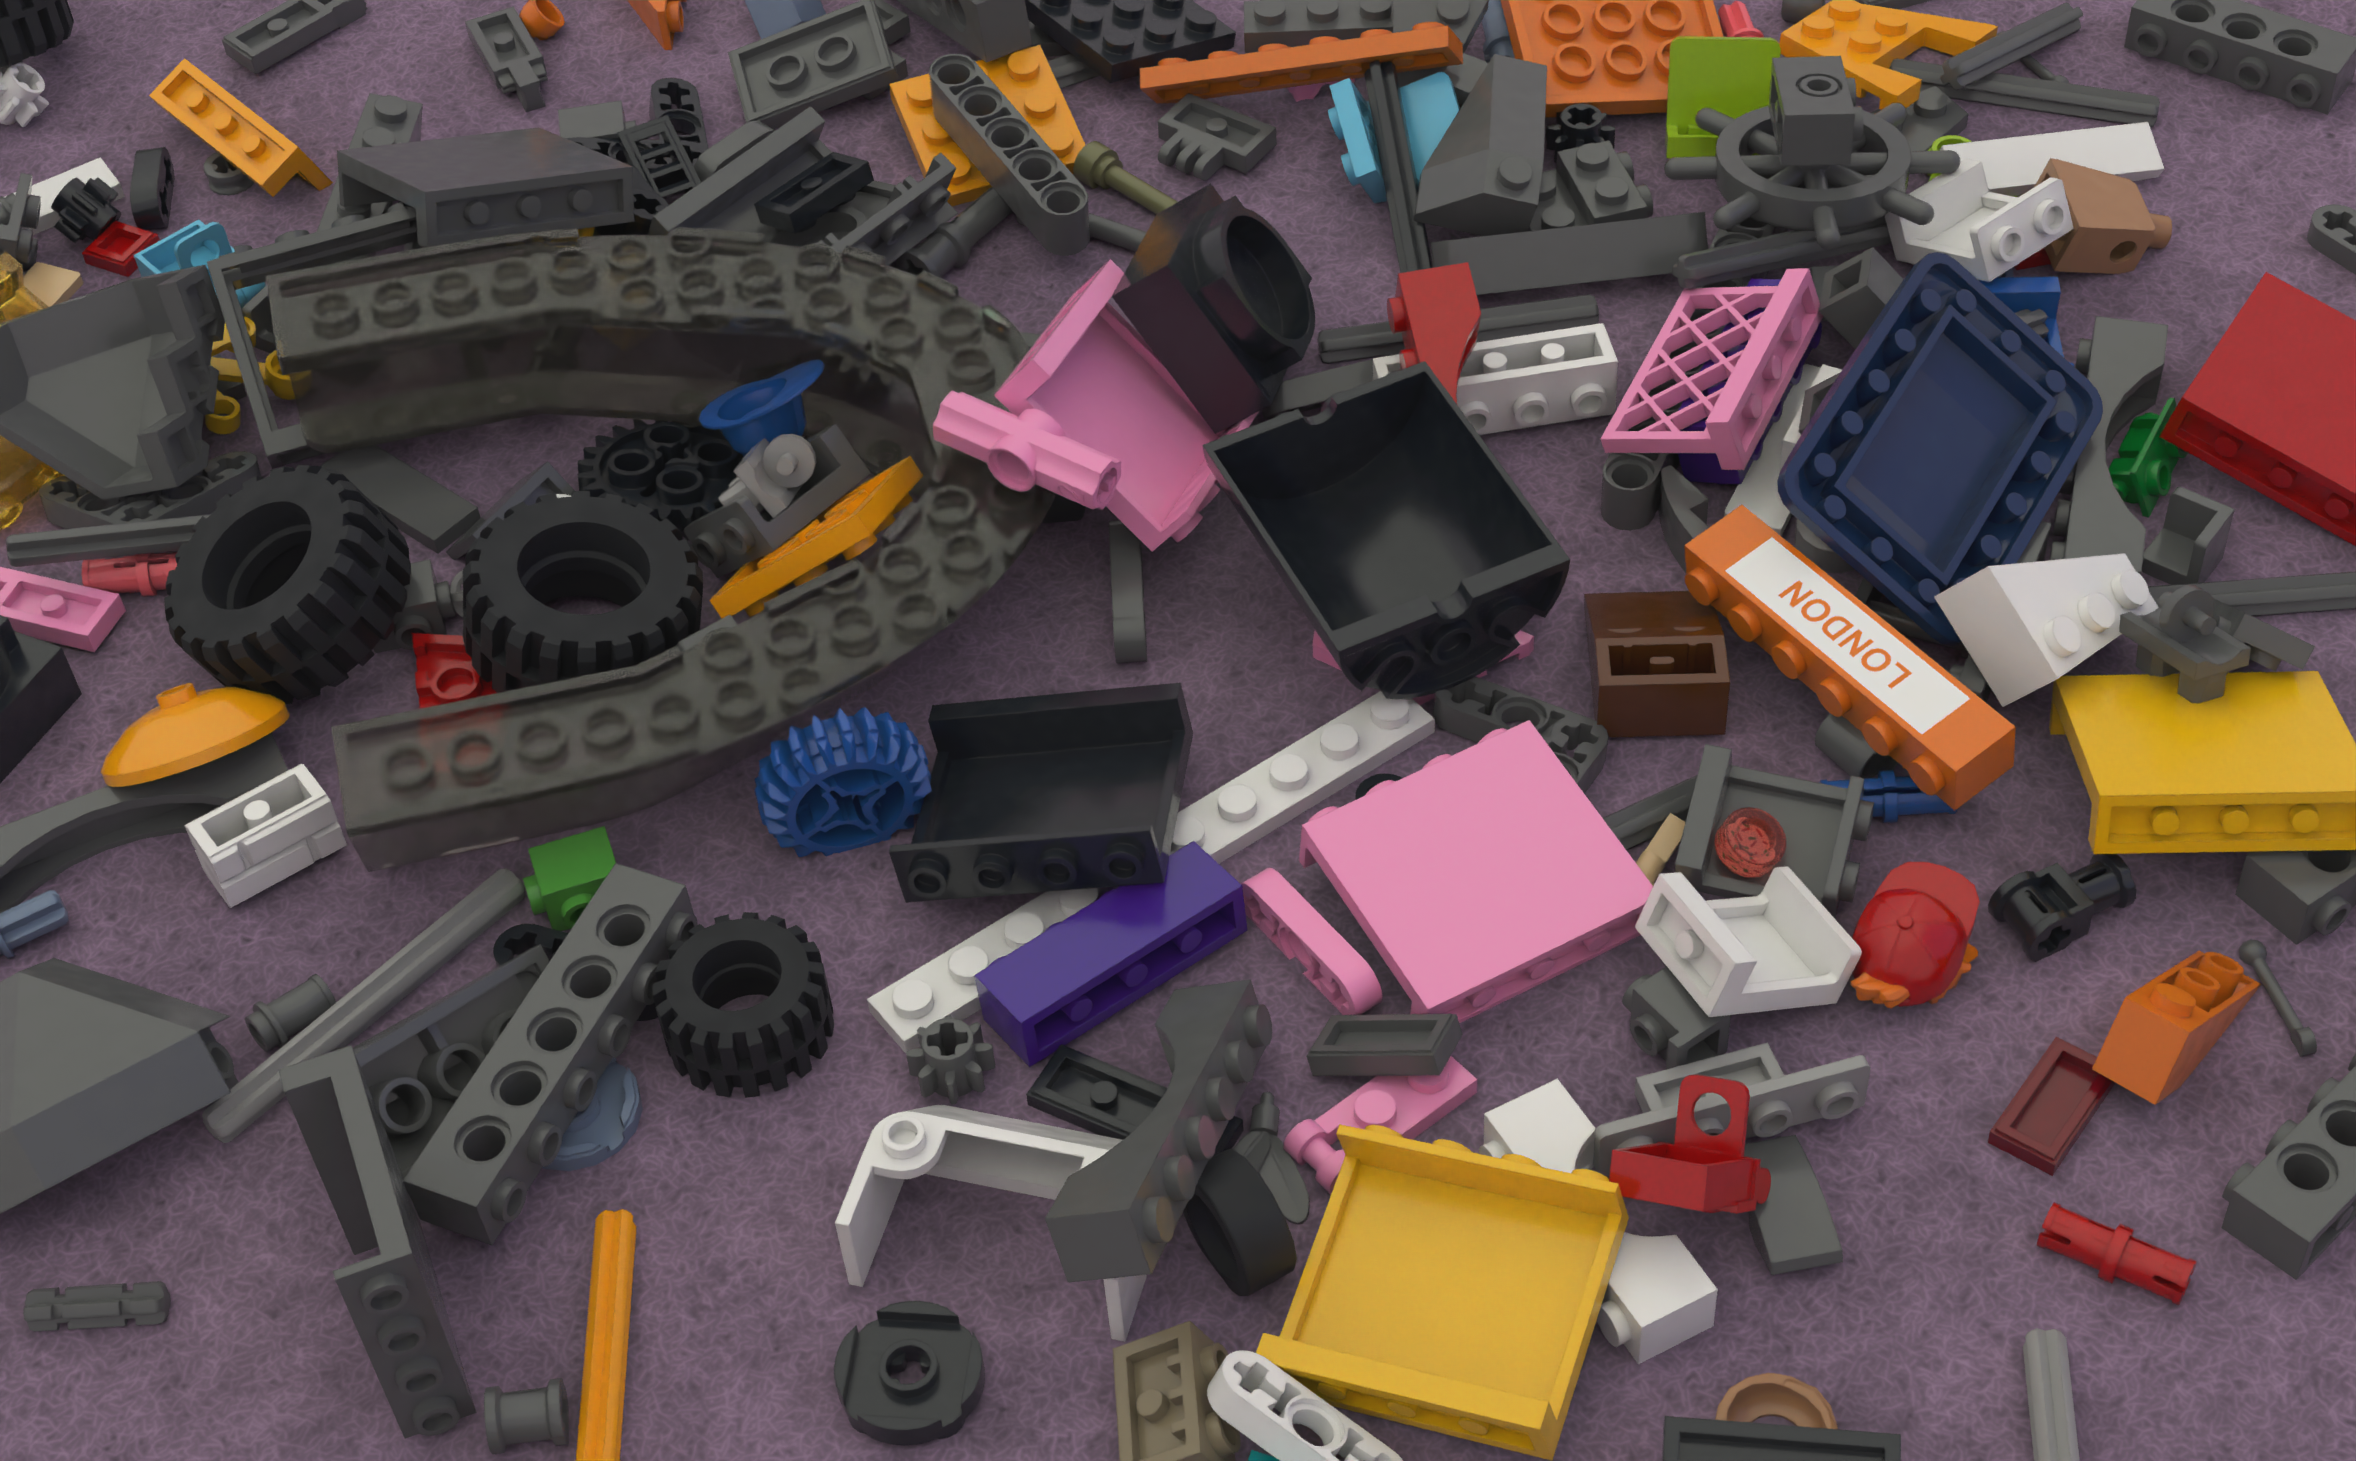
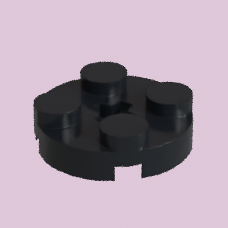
M905 1301L890 1304L877 1310L878 1319L868 1323L859 1333L856 1325L844 1337L835 1358L834 1378L839 1400L848 1416V1420L852 1427L860 1433L867 1434L880 1442L893 1445H918L934 1439L949 1438L957 1434L963 1427L965 1419L972 1413L980 1401L985 1384V1367L980 1343L974 1333L971 1335L970 1331L960 1324L958 1315L944 1306L924 1301ZM910 1361L920 1362L922 1373L926 1374L921 1380L911 1384H901L898 1379L890 1378L892 1373L904 1372L907 1362Z

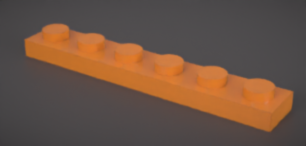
M1422 22L1414 25L1411 31L1392 33L1384 29H1372L1362 32L1360 38L1346 40L1323 36L1311 39L1309 45L1289 47L1284 44H1266L1260 46L1258 52L1238 54L1233 51H1216L1210 53L1208 59L1188 61L1182 58H1166L1160 60L1158 66L1140 68V89L1157 104L1178 103L1188 93L1208 99L1341 81L1347 78L1365 77V71L1370 68V63L1375 60H1380L1381 62L1391 61L1395 65L1397 73L1463 64V43L1448 25L1445 26L1438 22Z

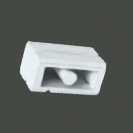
M302 763L184 825L192 845L196 849L195 852L204 872L230 908L310 866L319 858H324L347 845L341 827L337 822L338 819L331 800Z

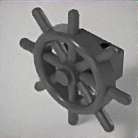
M1841 56L1772 58L1769 106L1755 109L1736 119L1711 108H1702L1697 112L1695 121L1699 128L1718 136L1715 156L1673 157L1666 162L1664 171L1666 176L1672 180L1715 179L1718 190L1728 202L1719 208L1713 217L1715 226L1721 230H1729L1750 217L1762 223L1780 228L1815 231L1819 246L1830 250L1835 248L1840 242L1839 230L1870 223L1889 212L1918 225L1930 223L1934 217L1933 207L1929 203L1905 193L1908 187L1909 174L1952 173L1959 168L1960 157L1952 150L1911 151L1907 139L1896 128V126L1904 122L1907 116L1906 108L1900 103H1892L1875 114L1864 111L1861 106L1855 107V78H1846Z

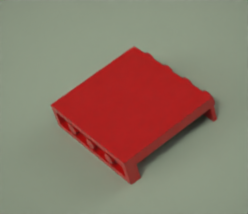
M2265 272L2182 396L2159 437L2356 546V320Z

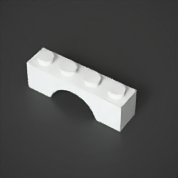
M1557 1078L1484 1113V1145L1479 1147V1154L1501 1158L1505 1154L1522 1155L1534 1160L1541 1167L1571 1173L1575 1169L1591 1170L1594 1167L1593 1157L1596 1128ZM1624 1232L1598 1314L1597 1323L1611 1345L1618 1347L1624 1344L1636 1362L1640 1364L1713 1327L1718 1289L1677 1235L1651 1237Z

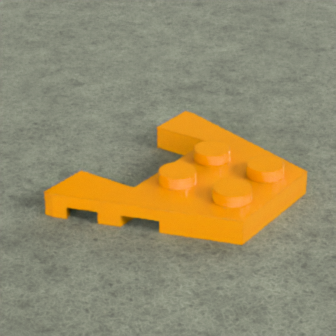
M1832 0L1783 31L1780 36L1781 55L1785 57L1841 56L1846 78H1855L1857 97H1866L1867 92L1880 98V110L1892 103H1900L1907 108L1919 100L1922 79L1889 69L1894 59H1904L1920 47H1927L1955 56L1995 37L1998 26L1861 4L1855 0Z

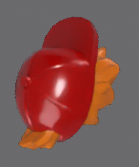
M1906 862L1892 869L1877 889L1873 899L1866 905L1851 937L1860 946L1862 951L1861 957L1852 972L1854 980L1851 981V986L1856 989L1858 1000H1872L1874 1004H1885L1890 1009L1895 1006H1914L1927 1001L1934 1004L1939 999L1944 998L1947 990L1956 988L1962 974L1970 972L1972 968L1970 962L1978 956L1977 948L1968 942L1974 928L1980 903L1975 885L1962 874L1945 866L1929 862Z

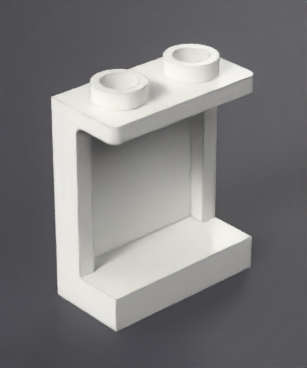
M1967 158L1960 162V166L1956 171L1942 173L1908 194L1929 203L1933 207L1934 217L1930 223L1918 225L1890 212L1884 215L1896 260L1916 264L1927 254L1940 252L1957 260L1978 280L1987 282L1997 278L2074 229L2061 179L2050 177L2020 197L1989 192L1982 161Z
M1787 866L1775 867L1763 891L1758 896L1707 901L1703 899L1681 872L1661 873L1658 875L1635 925L1636 930L1708 1017L1836 1004L1862 953L1860 946Z

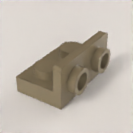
M1191 1321L1113 1348L1119 1461H1235V1453L1239 1451L1241 1445L1239 1431L1213 1410L1207 1397V1388L1210 1381L1229 1354L1223 1345L1214 1343Z

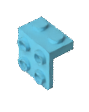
M1437 72L1400 88L1418 186L1424 166L1460 110L1453 83L1444 72ZM1350 78L1344 79L1329 86L1335 107L1328 109V115L1336 136L1339 140L1345 139L1348 153L1341 155L1345 173L1352 186L1361 184L1374 203L1387 201L1370 103L1365 101Z

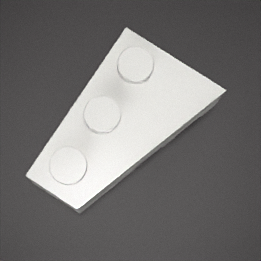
M2125 553L1987 566L1934 596L2002 707L2059 679L2122 633L2119 632L2121 614L2132 612L2135 615H2147L2159 608L2149 593L2146 581L2134 569Z

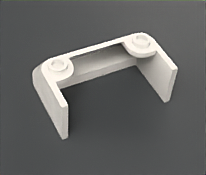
M932 1105L887 1116L874 1127L835 1221L849 1284L863 1287L904 1179H912L928 1174L1056 1200L1070 1175L1100 1158L1122 1140L947 1105ZM1147 1275L1104 1279L1111 1339L1126 1341Z

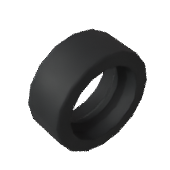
M1229 1149L1209 1159L1195 1187V1193L1192 1199L1188 1201L1183 1213L1199 1248L1227 1286L1238 1296H1249L1295 1269L1297 1256L1294 1240L1274 1195L1258 1171L1243 1155L1234 1149Z

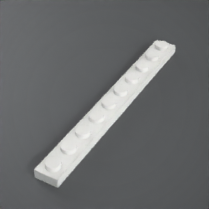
M1382 691L1376 693L1178 812L1170 855L1194 841L1220 864L1435 732V719L1412 698L1386 699ZM1119 886L1050 891L1041 894L868 998L869 1012L905 1053L909 1050L917 1049L920 1047L917 1033L919 1027L927 1028L933 1022L945 1019L946 1016L950 1015L952 1018L962 1021L981 1009L975 974L987 968L994 960L1010 954L1041 935L1051 925L1064 921L1098 900L1105 892L1116 889Z

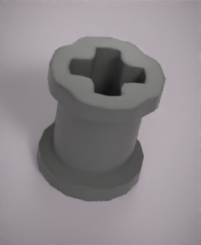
M563 1378L550 1379L547 1387L504 1393L499 1386L487 1387L485 1389V1429L488 1446L492 1455L504 1453L507 1446L511 1444L552 1439L555 1446L569 1444V1406Z

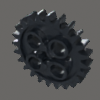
M681 413L676 421L668 422L662 414H657L653 424H647L643 420L635 418L633 419V429L628 430L615 425L612 427L613 438L597 435L595 437L596 447H585L583 449L584 460H578L577 463L579 491H590V497L606 498L607 493L621 496L626 500V504L634 507L641 503L653 509L658 514L660 522L667 518L679 529L687 541L690 540L684 533L685 527L723 506L718 498L729 488L730 482L737 477L733 471L744 458L742 454L732 448L720 429L704 428L699 420L697 422H689L686 413Z

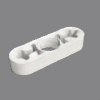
M1245 1350L1230 1353L1226 1356L1208 1385L1207 1397L1213 1410L1223 1420L1279 1461H1340L1336 1458L1337 1454L1343 1457L1344 1461H1403L1387 1445L1271 1361L1257 1353ZM1273 1408L1277 1409L1281 1414L1279 1416L1272 1411ZM1293 1424H1302L1313 1430L1321 1438L1324 1446H1315L1305 1441L1296 1433Z

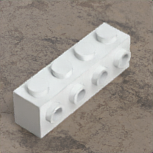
M1599 323L1477 342L1463 366L1458 381L1456 393L1458 407L1479 435L1614 414L1616 408L1618 360L1604 324ZM1399 354L1373 358V380L1401 370Z

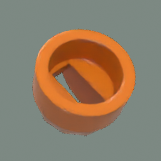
M529 0L519 14L531 37H536L539 40H547L554 36L565 23L562 13L550 0Z

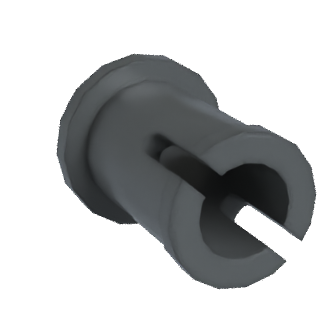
M315 974L310 976L304 983L267 1005L261 1001L253 1005L254 1012L245 1017V1023L257 1044L267 1052L275 1046L279 1048L284 1046L288 1042V1038L305 1029L333 1006L336 1000L323 979Z

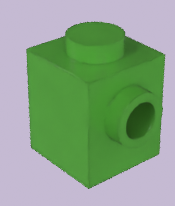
M605 826L528 848L535 874L523 878L534 916L547 912L552 929L558 931L572 929L615 865V857Z

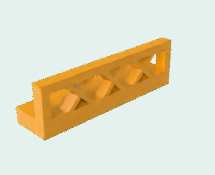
M185 58L149 95L164 111L272 197L296 173L318 191L333 183L297 145Z

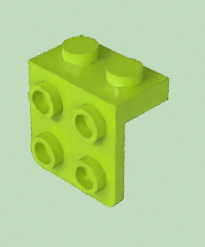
M1679 36L1672 40L1669 55L1665 134L1667 158L1715 156L1718 136L1699 128L1695 121L1697 112L1702 108H1711L1736 119L1755 109L1769 106L1772 58H1780L1781 54L1780 44L1776 39L1767 37Z

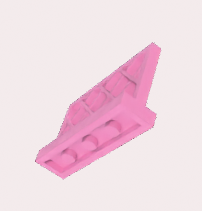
M1809 268L1786 269L1778 286L1683 289L1600 438L1605 453H1716L1722 470H1745L1823 318V315L1819 312L1820 302ZM1757 308H1766L1764 312L1748 320L1743 317V315ZM1695 309H1715L1694 321L1690 320ZM1730 322L1734 325L1731 329L1711 339L1705 336ZM1748 340L1743 350L1727 358L1722 354ZM1693 341L1698 345L1672 359L1669 357L1673 351ZM1710 359L1714 362V365L1689 378L1685 374V372ZM1728 378L1723 388L1706 397L1703 395L1702 391ZM1671 379L1677 382V384L1652 397L1648 395L1652 389ZM1688 398L1694 401V403L1669 416L1663 412ZM1651 417L1656 421L1640 431H1629L1630 428ZM1708 417L1705 422L1706 428L1704 431H1681Z

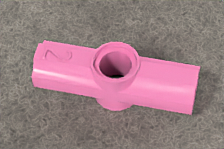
M952 390L940 403L938 415L933 423L934 440L986 462L993 476L1000 483L1015 491H1028L1036 484L1092 510L1095 508L1103 510L1113 498L1116 485L1121 477L1120 460L1067 438L1061 425L1052 416L1038 409H1025L1017 416L964 392L957 393Z

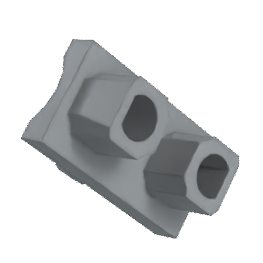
M782 434L774 438L770 443L763 438L750 449L733 472L737 477L730 482L729 488L718 499L724 506L745 495L750 499L758 512L765 508L773 518L788 507L801 486L814 473L817 461L812 445L803 437L795 434Z

